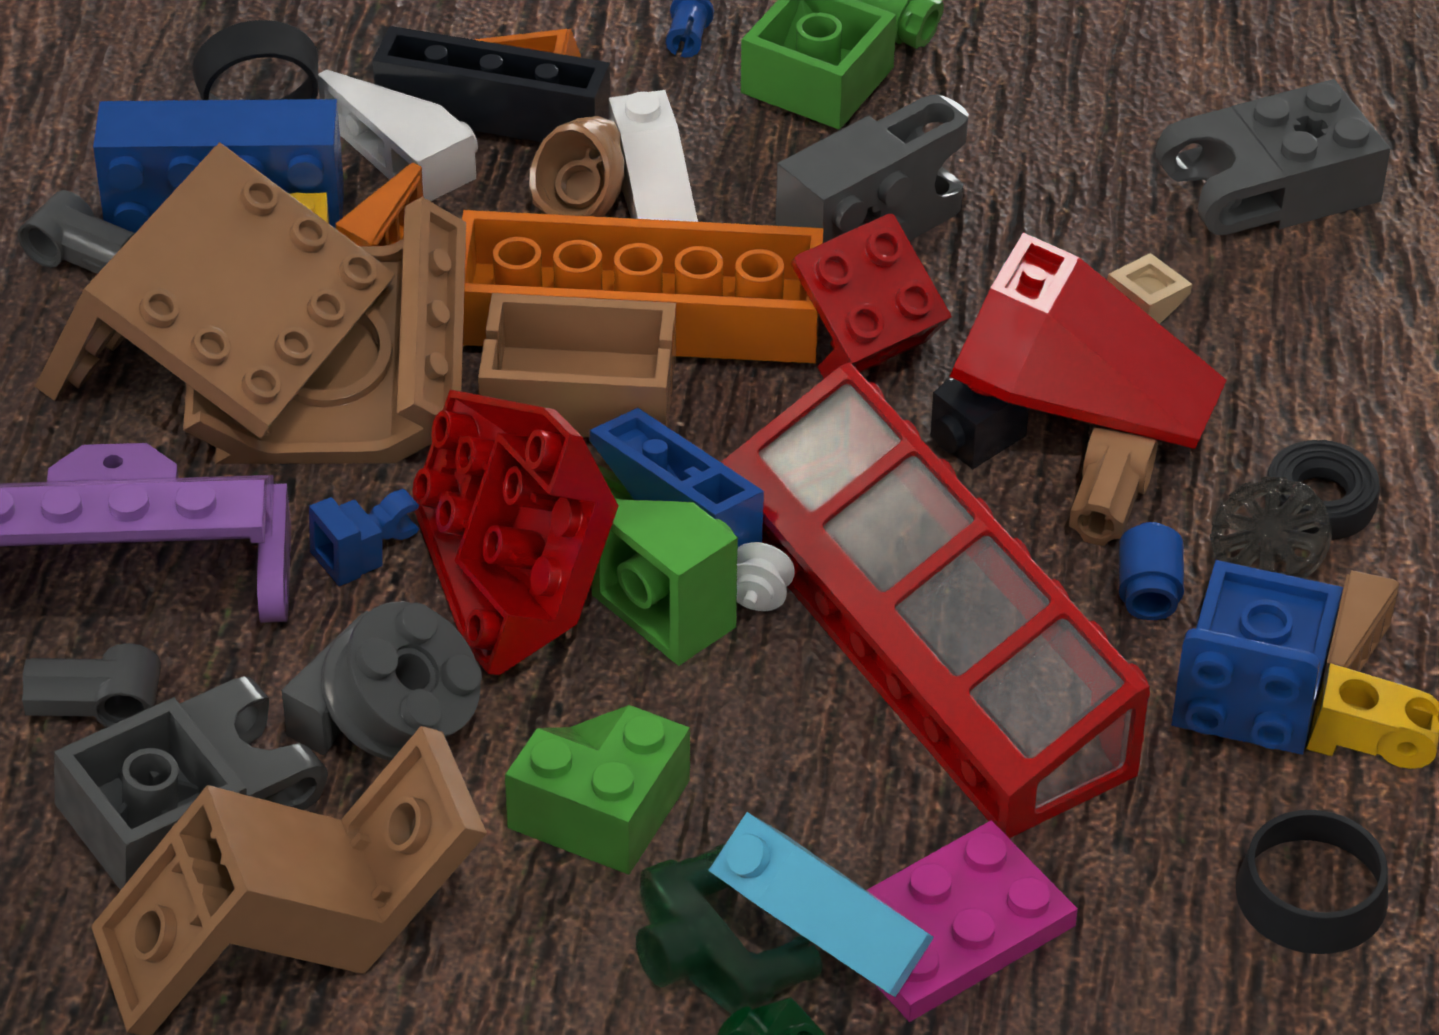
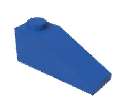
M636 408L590 430V442L634 500L694 502L711 517L724 521L732 529L733 533L738 537V547L751 542L762 543L764 491L641 409Z

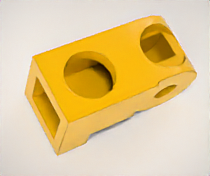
M1330 663L1316 700L1306 750L1332 756L1336 745L1375 756L1376 754L1381 755L1390 764L1407 769L1422 768L1432 763L1436 758L1439 741L1438 700L1424 691Z

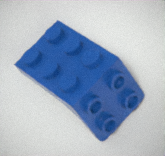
M1215 560L1197 627L1188 630L1183 641L1171 726L1303 755L1337 620L1343 587Z

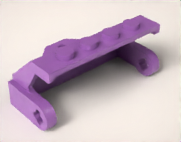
M148 443L81 445L48 468L47 482L0 483V546L250 539L251 543H258L257 596L260 623L288 621L291 552L287 484H274L273 475L179 478L177 464Z

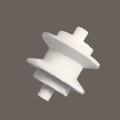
M751 542L738 547L737 603L756 611H770L779 608L786 599V587L791 584L795 575V568L790 558L780 549L766 543Z

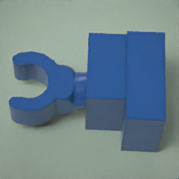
M405 489L396 490L387 495L380 504L372 508L370 514H367L355 499L338 505L332 497L312 504L309 506L310 553L338 586L361 578L362 574L383 566V539L394 538L403 540L419 531L418 526L407 515V513L417 510L419 504Z

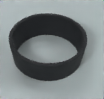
M271 20L242 22L217 32L200 47L193 62V77L202 100H221L211 94L210 89L214 81L225 70L235 64L254 58H279L298 65L308 74V77L295 91L278 100L317 99V49L304 32L289 24Z
M1292 811L1271 819L1254 835L1238 872L1236 897L1240 909L1248 922L1260 934L1272 942L1294 951L1310 954L1343 952L1367 941L1378 931L1384 922L1388 909L1387 860L1382 847L1374 836L1355 821L1328 811ZM1301 840L1323 842L1344 849L1357 857L1372 872L1378 884L1367 899L1352 908L1337 912L1303 910L1287 904L1268 890L1258 875L1255 858L1267 849L1286 842Z

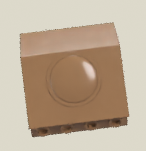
M421 196L405 206L404 238L386 246L361 247L396 274L385 292L376 299L271 424L262 438L256 436L187 383L183 431L216 447L215 464L397 463L431 445L433 421L438 412L443 410L449 390L461 391L466 222Z

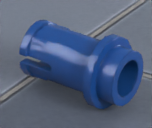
M673 0L670 8L672 23L665 43L670 52L676 55L679 43L683 41L684 47L681 57H692L701 49L704 29L713 21L714 8L710 0Z

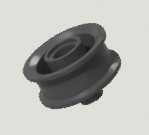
M389 602L370 610L358 621L354 628L349 629L333 642L325 655L321 671L324 700L336 725L355 745L376 757L390 761L420 726L441 731L444 737L456 733L465 726L477 708L482 679L480 667L461 633L443 616L426 605L417 602Z

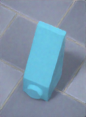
M746 812L708 870L763 910L894 997H896L934 939L925 930L799 843Z

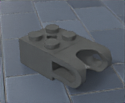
M1332 79L1179 120L1164 129L1157 142L1155 154L1159 164L1168 176L1175 181H1206L1201 190L1198 216L1213 234L1228 235L1272 222L1278 229H1283L1381 202L1391 148L1337 81ZM1190 144L1201 145L1200 147L1185 150L1179 153L1182 149H1184L1186 146Z
M939 94L926 96L879 121H875L868 115L777 163L776 226L824 228V243L886 214H893L910 241L954 217L962 208L964 183L944 169L942 165L948 157L966 143L968 129V113L966 109L954 100ZM932 122L943 123L927 133L923 132V127L926 124Z
M240 677L180 704L175 697L170 698L54 751L55 805L121 890L207 785L305 810L319 800L326 785L328 771L315 753L308 746L301 743L273 750L255 748L249 745L263 734L267 725L269 697L254 679Z

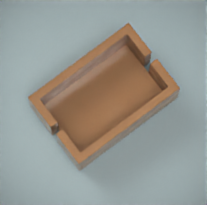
M492 293L486 326V339H484L478 375L479 395L556 409L582 437H590L591 429L636 408L641 409L668 427L676 362V303Z

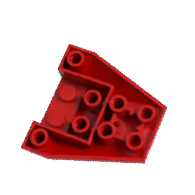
M1025 233L1021 235L992 284L950 374L951 378L966 384L972 391L980 395L994 396L1007 403L1196 449L1227 381L1080 257Z
M450 389L443 410L438 412L433 421L432 444L424 468L417 472L413 482V499L419 504V508L414 512L458 631L468 643L475 659L488 674L501 675L577 625L619 505L583 437L556 409Z

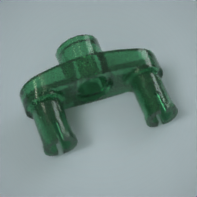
M720 844L712 850L679 862L668 859L642 870L640 875V895L645 913L651 924L638 930L636 934V950L644 972L655 985L665 987L688 977L708 997L733 1014L745 1006L755 1009L771 1003L773 995L782 992V990L805 980L819 977L822 972V961L817 948L814 945L808 947L810 940L802 935L793 938L788 943L758 954L747 951L724 920L704 898L728 887L732 888L708 871L725 846V844Z

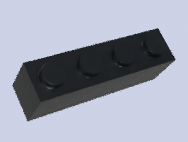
M389 26L372 60L375 85L439 104L459 122L467 123L472 131L542 142L557 126L577 118L600 116L609 120L608 98L611 97L610 62Z

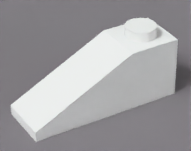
M330 70L318 73L319 98L337 99L340 136L389 180L414 162L422 167L423 197L432 201L476 179L475 153L478 150L476 136L467 123L459 122L441 105Z
M666 91L636 92L631 95L609 97V120L615 122L621 133L620 147L624 157L625 175L622 192L630 217L633 219L698 222L679 130Z

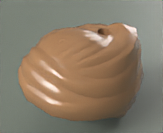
M600 116L577 118L557 126L543 139L531 163L528 186L533 205L543 214L604 217L621 193L625 177L624 157L620 147L621 133L614 121Z

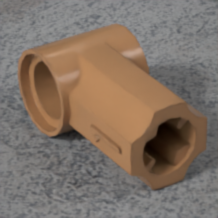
M1094 427L1085 454L1082 482L1072 505L1069 526L1081 535L1083 541L1105 546L1107 542L1121 538L1137 494L1144 495L1149 486L1156 459L1157 440L1103 427Z

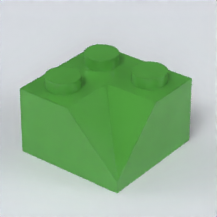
M777 0L742 38L741 93L840 130L894 68L896 14L858 0Z
M615 499L619 507L592 581V596L679 666L736 628L738 537L724 521L714 519L694 502Z
M627 705L571 727L537 728L505 774L507 828L629 875L690 781V727Z

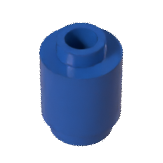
M1146 522L1127 530L1119 541V595L1125 603L1127 611L1136 618L1143 620L1167 618L1176 611L1178 603L1184 595L1183 539L1174 529L1157 522Z

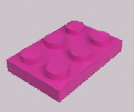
M992 820L867 889L872 895L934 937L896 997L876 985L909 1022L1076 926L1078 908Z

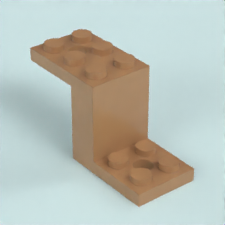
M420 726L341 820L207 785L91 925L126 1031L138 1035H153L229 944L365 974L487 834L443 732Z

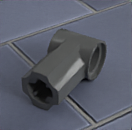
M61 190L57 191L18 229V240L25 253L42 266L56 267L63 260H66L98 274L135 233L95 217L90 206L80 196L70 191Z
M131 643L117 644L109 648L104 653L102 659H26L23 670L22 698L25 716H95L97 721L107 728L155 706L161 661L158 655L151 649Z

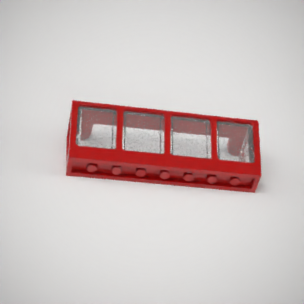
M850 362L838 367L721 461L722 464L764 491L762 543L780 549L792 561L795 575L791 584L787 586L985 818L988 821L992 820L1008 838H1012L1138 776L1142 744L1144 742L1147 704L1150 697V686L1144 673L1137 665L1128 663L1109 643L1102 627L1095 621H1089L1071 602L1063 585L1058 580L1050 579L1033 561L1025 544L1020 539L1012 538L996 521L987 503L983 499L975 498L959 481L950 463L943 458L939 459L921 440L919 432L913 423L909 420H903L886 402L880 388L874 382H868Z

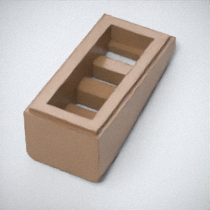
M1351 570L1350 575H1346L1324 679L1330 663L1358 672L1361 671L1391 626L1399 589V583L1396 580Z

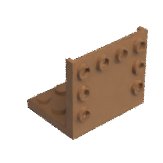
M219 142L84 288L35 387L54 401L70 383L79 389L99 365L101 359L97 355L105 346L114 351L126 338L256 436L262 438L271 424L376 299L385 292L396 274Z

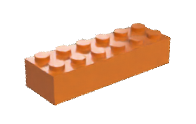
M463 210L462 220L466 222L463 345L483 347L484 339H486V326L492 293L676 303V356L816 364L819 314L793 270L791 261L796 255L822 244L824 228Z

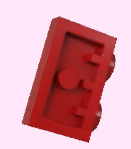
M886 214L796 255L791 261L793 270L833 339L830 342L833 351L817 367L824 379L838 367L849 362L859 373H862L924 344L952 317L893 214Z

